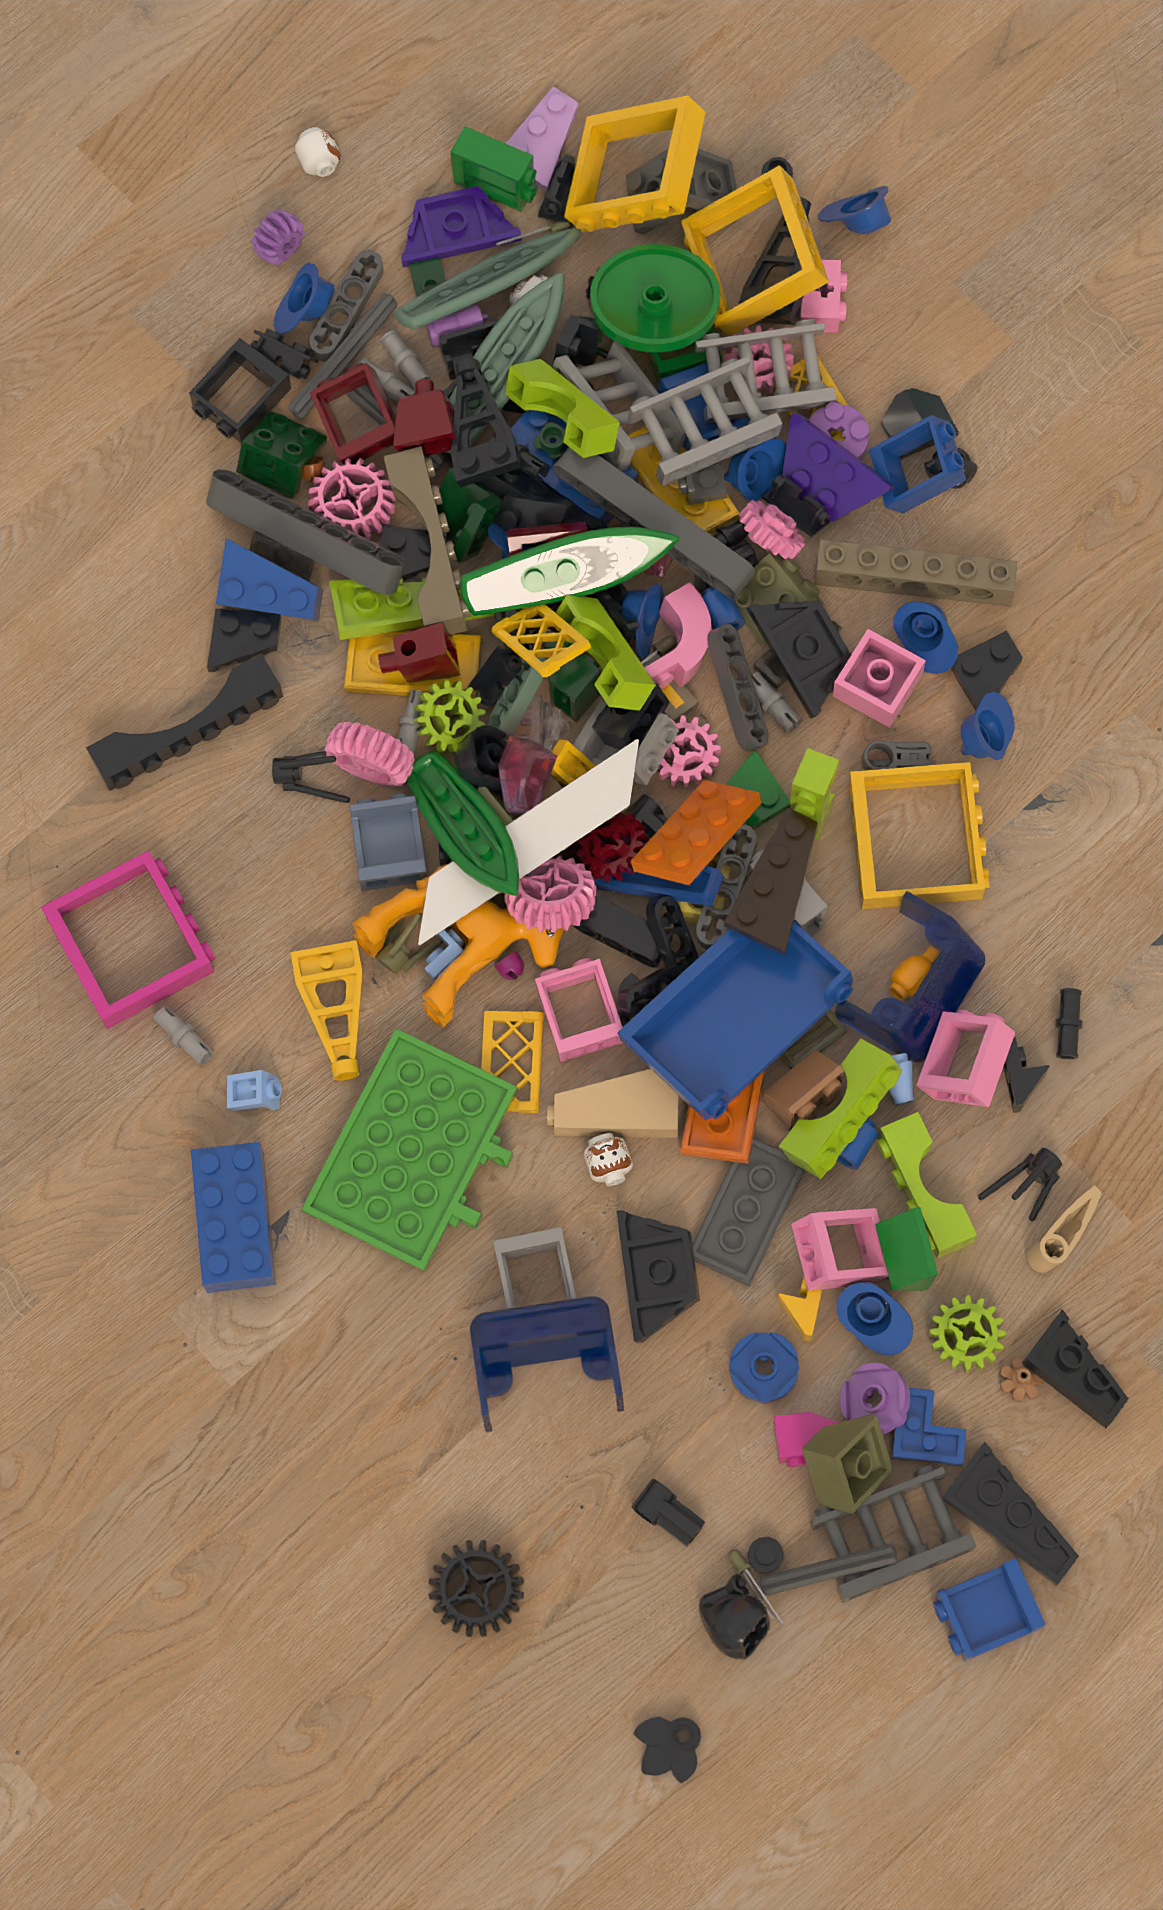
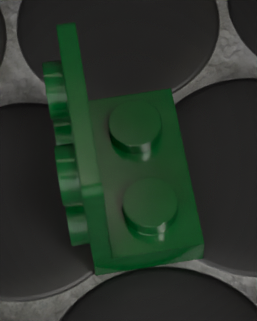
M270 412L242 441L236 472L294 498L299 492L304 466L326 444L327 436L311 427H306L288 419L285 415Z
M452 467L449 469L440 487L443 504L437 505L439 514H446L450 532H447V536L453 540L455 545L456 561L462 563L479 555L488 537V527L493 523L502 499L478 482L460 488L456 482L454 468Z

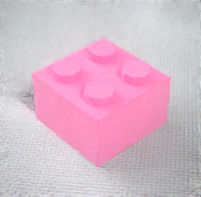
M867 629L834 682L833 697L891 728L923 676L926 660Z

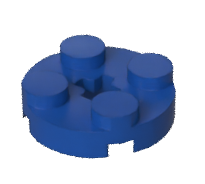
M771 1332L752 1333L741 1339L732 1351L729 1366L732 1383L738 1392L747 1399L761 1404H768L785 1397L795 1386L799 1371L798 1356L793 1345L783 1336ZM759 1359L763 1362L768 1359L771 1360L773 1363L770 1367L772 1373L770 1375L765 1373L759 1375L756 1372L758 1366L755 1362Z

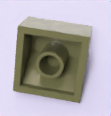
M869 1414L823 1427L801 1448L819 1505L853 1514L893 1473L877 1415Z

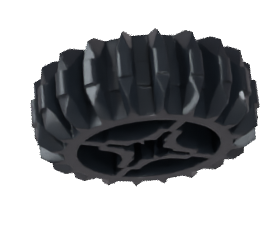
M469 1540L466 1541L468 1552L461 1553L460 1547L454 1545L452 1548L457 1557L452 1560L448 1554L443 1553L441 1558L447 1566L443 1568L440 1565H434L433 1571L441 1575V1578L429 1579L430 1586L439 1588L438 1591L429 1593V1599L434 1601L441 1600L440 1603L433 1607L435 1614L447 1611L441 1619L443 1625L449 1624L453 1619L456 1620L452 1628L454 1633L457 1634L462 1626L466 1625L467 1637L471 1638L473 1636L474 1627H479L481 1637H486V1625L491 1624L494 1632L498 1633L501 1630L497 1620L501 1618L508 1625L512 1623V1619L506 1613L508 1609L514 1613H519L520 1607L513 1603L512 1599H524L522 1591L514 1590V1587L524 1584V1579L522 1577L512 1578V1575L516 1574L520 1567L518 1564L506 1566L512 1558L509 1552L499 1559L497 1557L501 1549L499 1545L495 1544L491 1552L488 1553L486 1552L487 1542L481 1540L479 1551H474L473 1543ZM469 1562H488L497 1567L499 1571L494 1574L491 1572L486 1575H479L473 1570ZM460 1567L464 1576V1583L461 1588L455 1591V1594L448 1597L447 1588L449 1580L454 1571ZM469 1573L479 1585L486 1584V1588H482L484 1593L482 1597L485 1604H482L480 1598L475 1593H467V1589H471ZM505 1580V1596L498 1608L493 1610L489 1602V1594L500 1582ZM468 1602L475 1603L479 1606L484 1616H465L453 1607Z

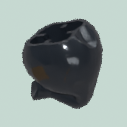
M734 1575L724 1587L701 1597L699 1613L705 1630L716 1648L730 1658L745 1660L754 1653L760 1642L766 1637L770 1628L767 1608L763 1602L754 1596H749V1590L745 1587L746 1581L741 1576Z

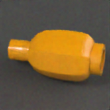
M929 946L922 955H912L906 958L892 973V984L888 988L889 992L899 1001H904L907 997L916 996L930 980L933 974L932 963L939 956V952Z

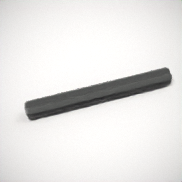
M382 294L289 405L288 409L294 417L299 419L305 418L315 406L310 392L317 389V385L321 381L339 377L397 307L398 303L390 294Z

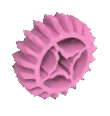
M347 458L343 466H340L334 460L332 471L323 467L321 471L323 478L314 477L313 483L315 487L310 488L308 492L311 498L308 501L309 510L360 536H364L368 540L371 539L370 532L372 531L381 535V524H390L389 515L395 513V505L392 503L396 501L393 491H391L392 488L389 480H385L386 473L383 469L376 472V465L373 462L364 467V461L361 458L357 461L356 465H352L351 460ZM352 482L362 483V485H355ZM340 486V492L336 496L331 497L332 501L327 502L330 494ZM347 493L349 494L350 498L353 499V501L356 503L357 509H355L354 504L351 503L350 500L347 498ZM377 500L372 511L364 516V510L372 505V501ZM342 517H349V518H351V519H353V520H345V519H341V518H342Z
M349 721L337 723L326 741V755L336 757V761L333 764L338 765L341 770L349 772L350 775L357 776L371 783L381 786L387 785L389 787L402 786L413 770L415 758L409 747L402 744L400 739H395L390 734H386L380 731V729H374L369 725H361L358 722L351 723Z
M559 855L556 859L550 858L520 878L518 894L516 896L505 894V902L507 903L510 916L516 919L517 924H525L527 930L537 927L540 933L545 929H551L555 933L558 928L568 931L571 924L580 926L581 920L588 919L590 911L594 910L596 885H594L591 871H586L584 864H575L574 858L565 861Z

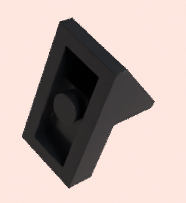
M1016 1037L1013 1038L1003 1066L1013 1113L1022 1110L1049 1069V1065L1023 1069L1022 1067L1027 1065L1026 1055L1023 1046H1017Z

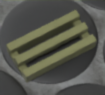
M831 1009L822 1016H826L829 1020L790 1050H786L781 1054L782 1060L785 1063L787 1062L790 1069L795 1067L812 1051L817 1050L821 1053L847 1033V1028ZM831 1027H836L832 1033L797 1060L793 1058Z

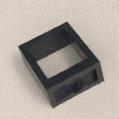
M239 338L189 394L193 405L191 408L197 416L203 420L210 419L216 424V428L223 436L228 439L233 437L242 443L249 433L292 388L289 374ZM242 366L270 388L246 415L236 423L208 401L236 370Z

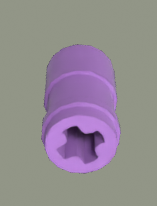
M474 303L427 324L426 329L432 347H440V336L484 324L485 321H488L486 313L481 314L478 304Z

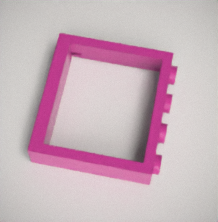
M149 850L41 907L106 1029L214 972L210 961L215 959L208 943L205 941L200 944L195 933L200 931L191 913L185 916L182 912L180 905L184 903L183 898L175 885L169 888L164 879L169 875L160 857L156 860L153 859ZM148 871L196 959L109 1005L61 916Z

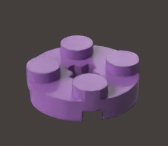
M831 402L826 407L817 410L810 417L809 421L830 437L832 431H842L845 440L843 442L836 440V442L860 460L863 458L869 444V426L860 412L850 406Z
M868 1363L858 1367L853 1371L855 1374L850 1378L849 1382L845 1381L840 1392V1408L846 1420L873 1414L877 1415L882 1434L901 1427L907 1419V1412L910 1406V1390L905 1377L881 1363ZM878 1390L882 1400L877 1407H874L873 1404L868 1403V1398L873 1397L874 1391Z

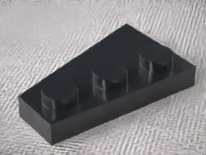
M1062 1309L1023 1360L1022 1364L1100 1425L1107 1428L1128 1401V1397L1106 1367L1098 1364L1087 1349L1089 1344L1082 1335L1078 1336L1068 1323L1069 1317Z

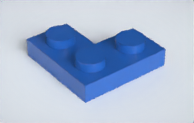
M909 1388L910 1406L907 1412V1419L901 1427L895 1428L892 1458L963 1466L966 1429L931 1425L934 1390Z

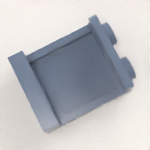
M396 794L389 797V800L382 801L370 798L357 801L356 804L349 806L357 856L358 876L362 891L415 884L416 880H422L427 877L415 796Z

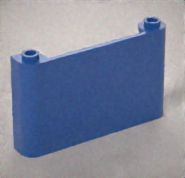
M795 921L791 929L785 956L729 929L620 1029L617 1034L620 1040L704 1120L717 1119L726 1111L728 1104L824 1014L837 1002L842 1003L850 996L853 990L851 987L853 978L851 972Z

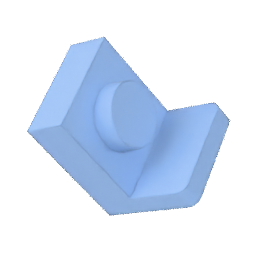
M452 929L448 932L442 930L437 934L448 947L445 950L439 947L426 959L429 965L425 967V971L434 982L463 952L461 946L465 943Z
M263 1070L227 1075V1109L232 1111L265 1107L271 1110L280 1109L282 1087L278 1076Z

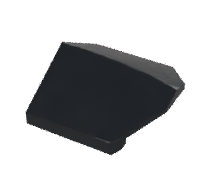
M915 388L907 389L897 394L881 421V425L888 438L930 415L949 421L955 430L956 436L959 434L940 396ZM934 439L900 457V460L934 446Z

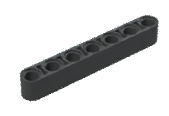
M568 447L553 466V470L559 478L626 526L656 529L677 535L679 541L666 554L726 597L736 599L756 573L754 567L747 560L599 455L582 458Z
M224 469L213 472L206 499V504L210 508L378 593L392 595L397 592L405 565V560L400 555L235 472Z

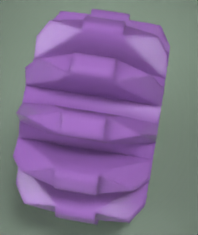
M280 208L273 213L269 212L263 221L260 220L259 227L254 229L256 235L251 240V243L254 245L253 250L261 259L277 266L283 261L287 262L290 256L296 253L297 247L302 245L301 239L305 234L303 224L295 215Z

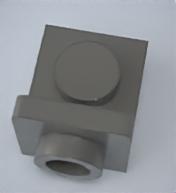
M721 463L710 465L678 479L680 494H687L689 505L727 498V489Z

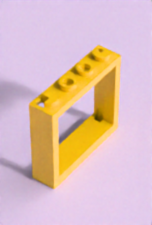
M686 95L587 116L564 217L582 232H593L594 230L608 227L617 228L619 225L643 223L646 220L665 219L668 216L684 214L706 111ZM673 129L659 191L594 203L608 142Z
M780 165L681 221L685 232V238L683 239L685 246L712 269L718 280L720 308L714 327L716 329L720 328L728 336H732L829 282L794 179ZM778 197L802 270L730 309L706 237Z
M970 762L850 772L848 784L862 909L983 899L985 888H990L989 869L982 866L981 856H986L985 837L979 836L978 825H981L983 822L981 804L975 805L974 793L979 792V782L977 775L971 772ZM959 784L970 884L876 892L866 791Z

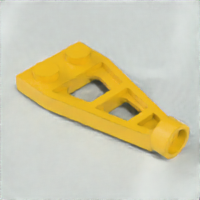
M357 940L290 952L296 987L330 1059L333 1079L345 1081L358 1077L360 1071L357 1061L363 970ZM332 981H345L346 998L344 1003L332 1007L323 1006L317 996L316 986ZM346 1015L348 1017L347 1037L332 1039L327 1030L326 1018ZM343 1056H346V1057L349 1058V1059H343V1060H339V1061H338V1059H339L340 1057H343Z

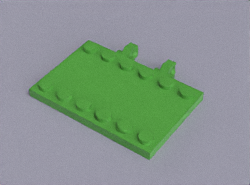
M395 1028L301 1208L302 1212L425 1272L449 1225L457 1228L459 1222H462L477 1229L483 1216L481 1213L465 1206L468 1199L464 1197V1194L479 1165L485 1166L489 1159L508 1168L513 1158V1153L499 1146L501 1138L495 1136L518 1091V1087Z

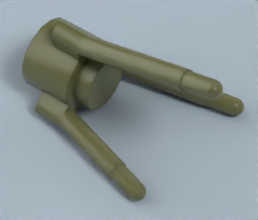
M421 913L416 914L398 939L395 938L405 919H402L393 926L382 950L376 956V959L394 974H397L400 969L407 973L414 963L443 943L438 937L413 956L408 957L411 951L404 945V942L422 919Z

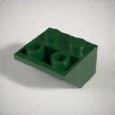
M557 641L544 642L545 649L555 648ZM565 641L563 648H567L572 644ZM586 654L583 656L578 655L561 666L558 671L548 676L551 704L576 723L600 696L599 691L594 685L600 676L598 663Z

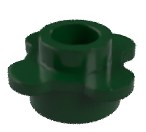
M549 422L545 424L540 431V435L533 440L534 447L547 452L551 459L560 458L562 455L561 451L566 446L563 442L565 431L556 423ZM554 438L556 442L551 443L550 439Z

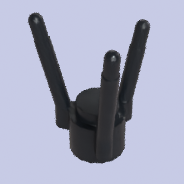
M326 751L298 756L273 758L274 784H283V791H297L334 801L350 802V798L347 796L295 784L296 780H302V767L333 763L336 761L335 756H327Z
M1042 1147L1036 1155L1030 1153L1022 1163L980 1193L978 1199L984 1200L1028 1168L1026 1172L1029 1176L1012 1194V1199L1017 1200L1034 1181L1039 1184H1043L1045 1181L1046 1183L1029 1215V1220L1034 1221L1052 1186L1060 1178L1056 1172L1061 1168L1062 1162L1052 1151Z

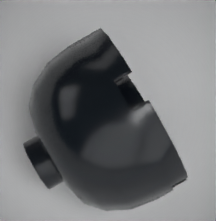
M484 725L466 735L460 742L455 754V766L458 775L472 784L476 790L486 787L494 793L503 790L499 768L522 773V760L515 744L510 747L503 739L507 736L503 731L493 726Z

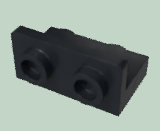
M571 314L556 342L554 362L557 357L567 355L577 368L579 364L582 366L595 364L600 336L598 324L593 323L589 319Z

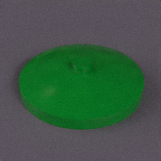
M639 245L615 254L598 269L591 285V311L599 328L609 338L625 347L644 352L673 351L696 342L713 326L720 308V287L712 269L695 254L671 245Z

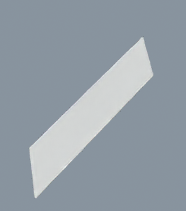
M638 739L505 826L513 841L518 858L519 879L630 805L639 744ZM451 862L429 877L418 945L423 944L499 892L480 884L462 871L454 862Z

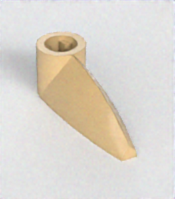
M1091 1187L1058 1218L1044 1237L1029 1248L1027 1260L1033 1270L1039 1273H1047L1067 1259L1086 1229L1099 1202L1102 1192L1097 1187Z

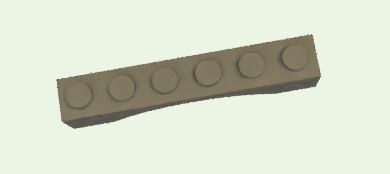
M421 446L383 456L395 499L408 507L420 519L430 536V568L425 584L417 597L424 627L443 623L450 635L468 631L465 618L471 617L463 598L460 599L458 590L461 589L459 569L453 570L451 561L457 560L452 541L446 542L444 533L450 532L446 514H439L437 505L443 504L439 486H432L430 477L436 476L432 458H425Z

